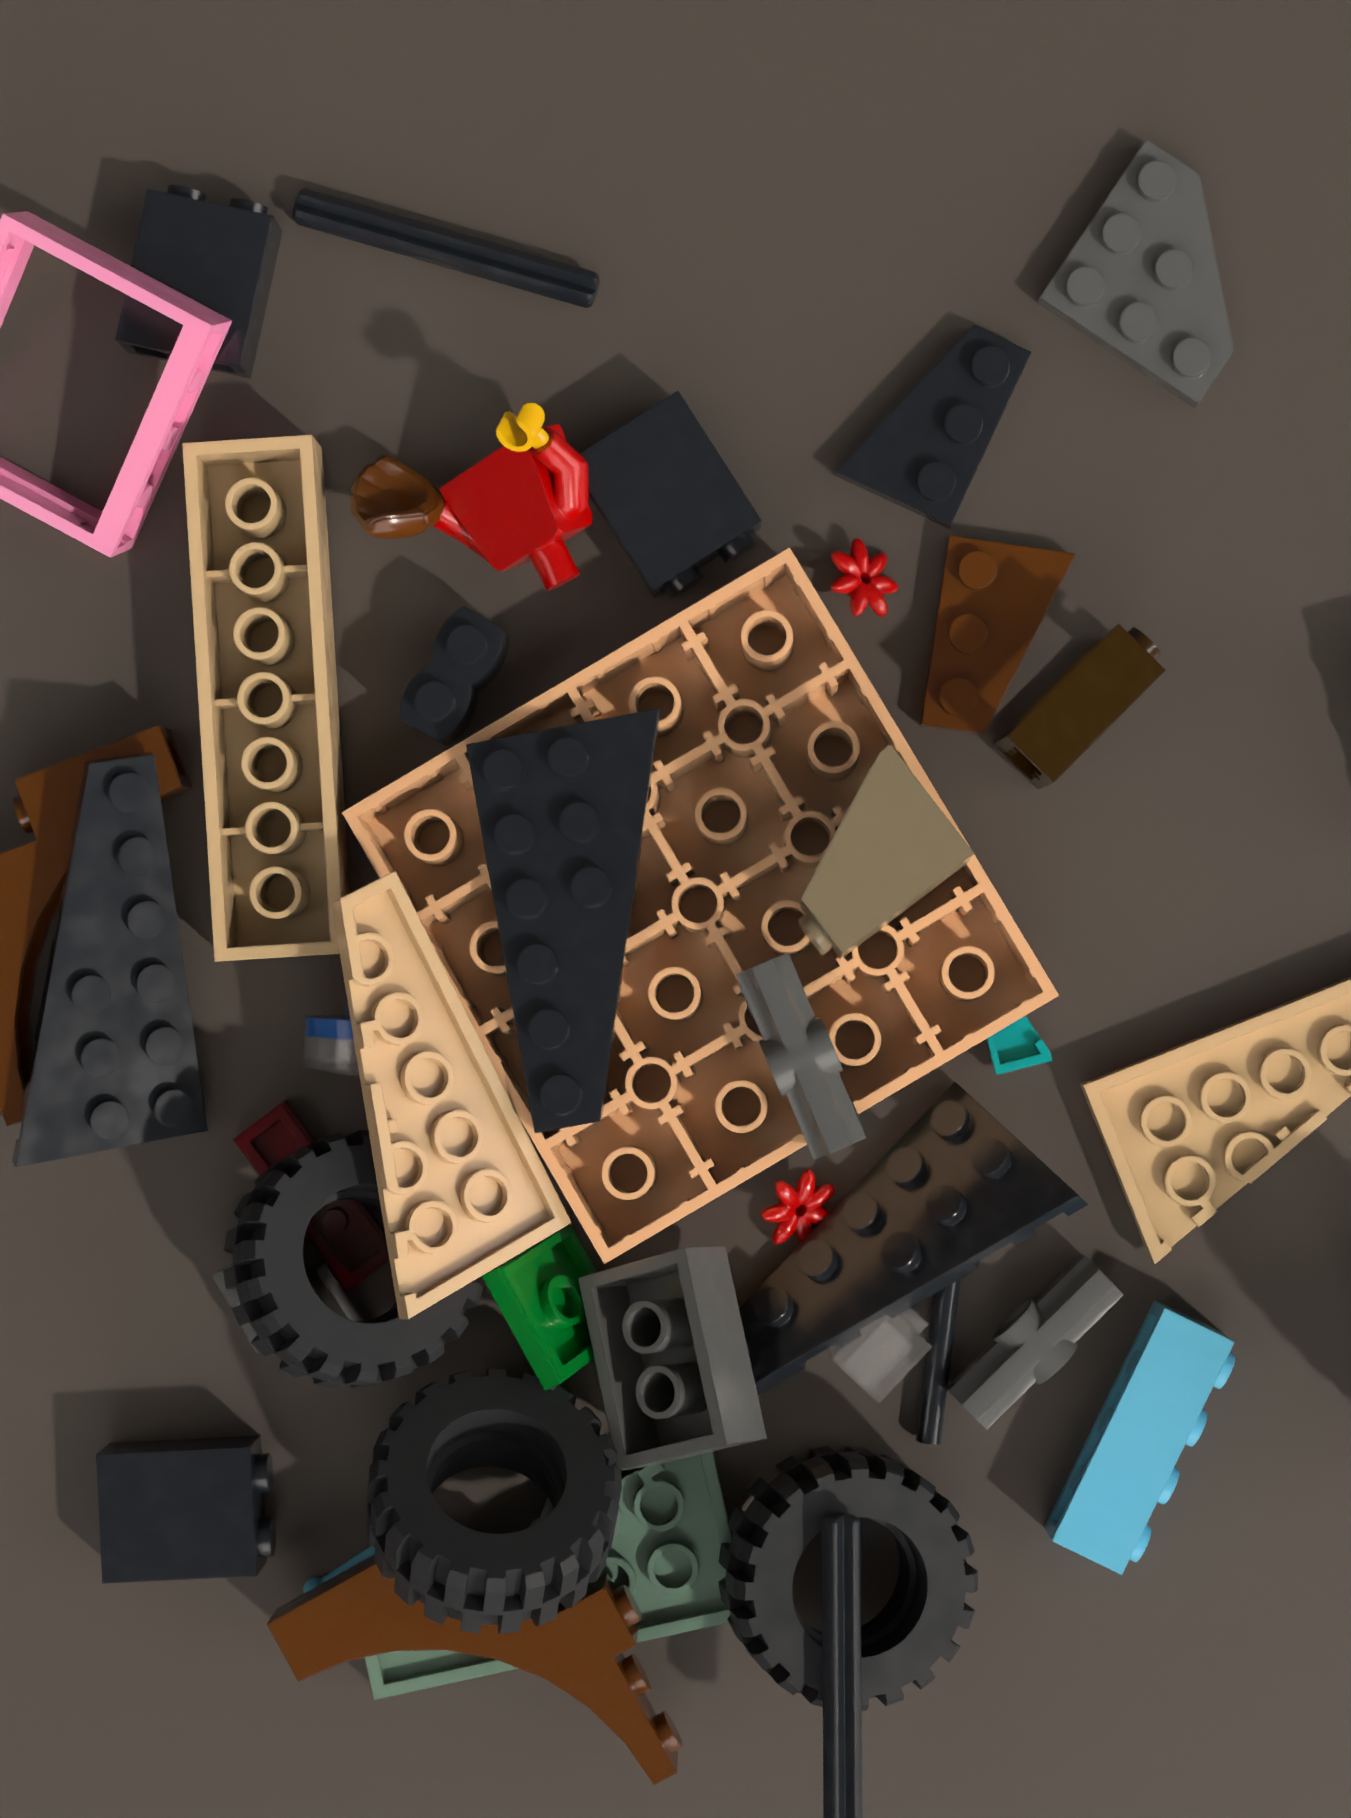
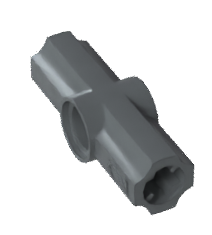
M789 953L770 959L737 974L741 992L763 1040L759 1041L761 1049L781 1096L787 1095L813 1159H818L865 1139L866 1136L862 1129V1122L839 1074L843 1072L841 1063L821 1016L815 1017Z
M1082 1253L1036 1300L1033 1298L1026 1300L1005 1318L992 1335L994 1341L978 1357L972 1360V1363L963 1372L953 1379L954 1381L947 1386L948 1391L987 1430L1034 1383L1042 1384L1056 1374L1075 1353L1078 1347L1076 1341L1096 1324L1124 1294Z

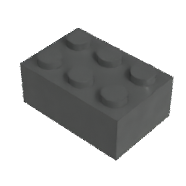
M726 1246L684 1247L578 1278L610 1437L618 1454L616 1466L620 1471L660 1465L767 1439Z

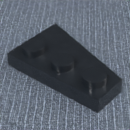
M974 325L835 472V476L946 528H950L1032 352Z

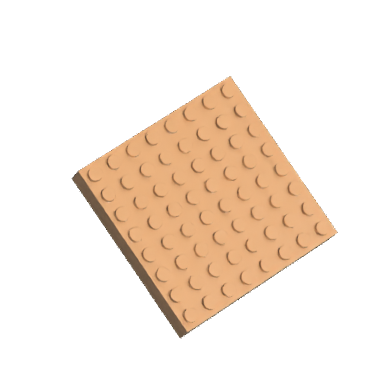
M790 548L342 812L378 876L381 878L394 871L397 872L518 1117L604 1264L807 1145L787 1095L781 1096L761 1049L759 1041L763 1040L741 992L737 974L770 959L789 953L815 1017L821 1016L843 1068V1072L839 1073L848 1096L850 1095L858 1114L1059 996L974 854L965 866L841 960L833 949L821 955L798 925L800 923L798 920L805 915V912L801 909V897L812 879L815 869L870 767L873 766L878 754L890 744L964 840L965 838ZM660 708L661 714L658 735L656 736L650 790L647 798L642 833L643 839L624 957L623 977L612 1040L613 1047L602 1121L535 1133L466 744Z

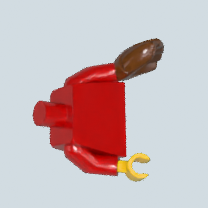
M527 403L522 405L517 417L510 411L505 412L498 424L496 436L504 446L439 488V490L429 480L401 461L387 455L380 456L374 464L366 465L356 478L350 490L352 493L350 497L351 513L363 530L376 538L412 537L434 527L469 548L489 562L492 568L499 572L532 562L546 591H550L580 575L564 542L592 524L593 516L589 507V465L586 459L566 441L560 424L541 428L545 421V413L542 407L536 403Z

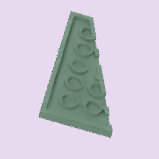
M714 1451L660 1465L636 1468L622 1476V1491L612 1546L608 1550L606 1565L600 1576L608 1573L616 1589L626 1585L633 1595L642 1615V1620L635 1623L638 1627L637 1643L729 1623L727 1618L730 1616V1612L721 1601L718 1583L723 1578H726V1570L718 1561L721 1543H731L732 1533L727 1525L729 1520ZM448 1650L393 1651L365 1657L374 1700L519 1669L496 1659Z

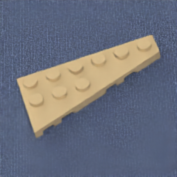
M394 871L332 902V909L399 1319H410L572 1222L397 872Z

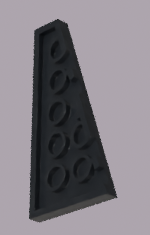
M660 708L466 744L535 1133L602 1121L613 1047L612 1040L623 977L624 957L643 839L642 833L647 798L650 790L656 736L658 735L661 714Z
M151 752L85 761L71 836L73 843L66 881H63L59 902L61 909L55 940L52 941L35 1033L36 1046L30 1079L26 1083L23 1099L24 1112L19 1139H16L12 1162L15 1167L208 1131L155 755Z
M954 1082L739 1308L758 1396L804 1370L806 1361L835 1344L841 1348L862 1336L859 1331L860 1329L886 1314L894 1318L977 1270L980 1260L1011 1242L1015 1246L1020 1245L1037 1235L1036 1227L1062 1212L1070 1216L1088 1204L959 1084Z

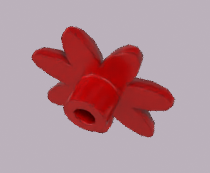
M855 538L851 542V556L841 551L831 553L832 561L844 574L831 583V590L850 597V611L854 617L863 613L867 603L878 616L883 617L888 611L883 594H893L899 587L892 578L879 575L888 560L886 553L879 552L869 558L864 542L859 538Z
M810 1169L803 1172L796 1189L784 1181L776 1182L775 1191L779 1198V1204L764 1209L760 1214L765 1221L779 1222L772 1234V1242L774 1244H782L794 1232L795 1237L801 1244L812 1232L810 1222L820 1224L830 1213L822 1205L828 1202L835 1194V1186L828 1183L815 1188V1175Z

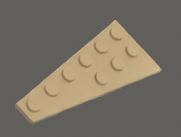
M1351 977L1080 1084L1152 1263L1156 1264L1172 1250L1171 1247L1196 1226L1200 1227L1218 1212L1217 1208L1247 1183L1251 1184L1326 1121V1117L1351 1096Z

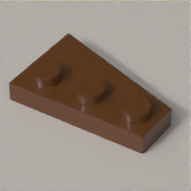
M949 535L920 726L978 735L985 734L1075 553Z

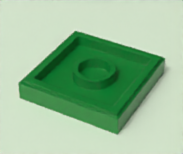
M571 1223L482 1275L544 1390L561 1384L594 1359L578 1278L597 1273V1270Z

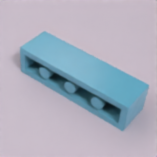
M1154 1299L1044 1526L1053 1542L1120 1575L1123 1574L1129 1560L1137 1562L1141 1558L1152 1532V1528L1147 1525V1522L1157 1502L1164 1505L1170 1499L1177 1485L1180 1471L1175 1468L1178 1458L1185 1444L1190 1447L1194 1446L1203 1432L1208 1413L1202 1409L1213 1387L1221 1389L1232 1372L1236 1359L1235 1354L1230 1352L1235 1343L1223 1332Z

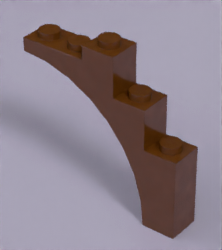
M157 725L14 780L20 796L13 798L17 818L26 833L34 832L36 840L0 854V1116L3 1115L6 1126L22 1122L25 1088L27 1081L30 1079L33 1062L30 1012L36 967L52 920L60 908L59 902L63 881H66L73 843L71 836L85 761L146 752L153 753L155 755L161 804L193 789L170 729Z
M374 1554L280 1606L267 1623L298 1682L346 1661L393 1651L448 1650L502 1661L546 1679L589 1707L625 1742L654 1785L677 1773L678 1752L676 1750L683 1746L681 1737L668 1713L664 1710L656 1714L645 1695V1692L651 1689V1685L638 1658L634 1654L626 1658L623 1655V1652L637 1645L638 1627L635 1623L642 1620L640 1609L627 1586L622 1585L616 1589L608 1573L600 1576L597 1581L588 1583L586 1595L572 1608H565L559 1603L556 1619L540 1626H535L531 1618L521 1621L520 1632L505 1634L498 1633V1625H481L480 1634L460 1631L461 1621L447 1617L442 1625L425 1617V1604L419 1600L414 1605H407L394 1592L395 1577L390 1580L382 1577L374 1561Z

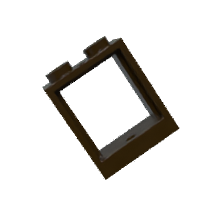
M1120 624L1116 625L1101 636L994 746L1037 789L1054 783L1166 671L1156 661L1161 655L1159 649L1139 629L1132 627L1127 632Z

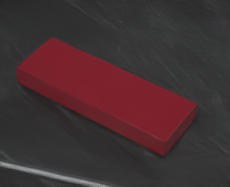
M287 1100L281 1102L233 1139L259 1175L281 1161L285 1156L317 1140ZM338 1200L325 1205L312 1216L305 1236L347 1291L351 1290L389 1261L385 1229L367 1205L354 1200Z

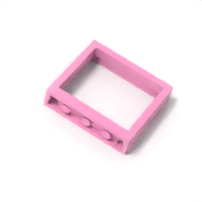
M28 211L3 213L0 219V328L34 245L183 325L103 512L0 457V499L111 558L133 548L232 320Z

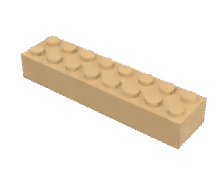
M312 435L182 443L214 962L340 954L332 902L350 893L346 819L342 814L345 811L323 450Z

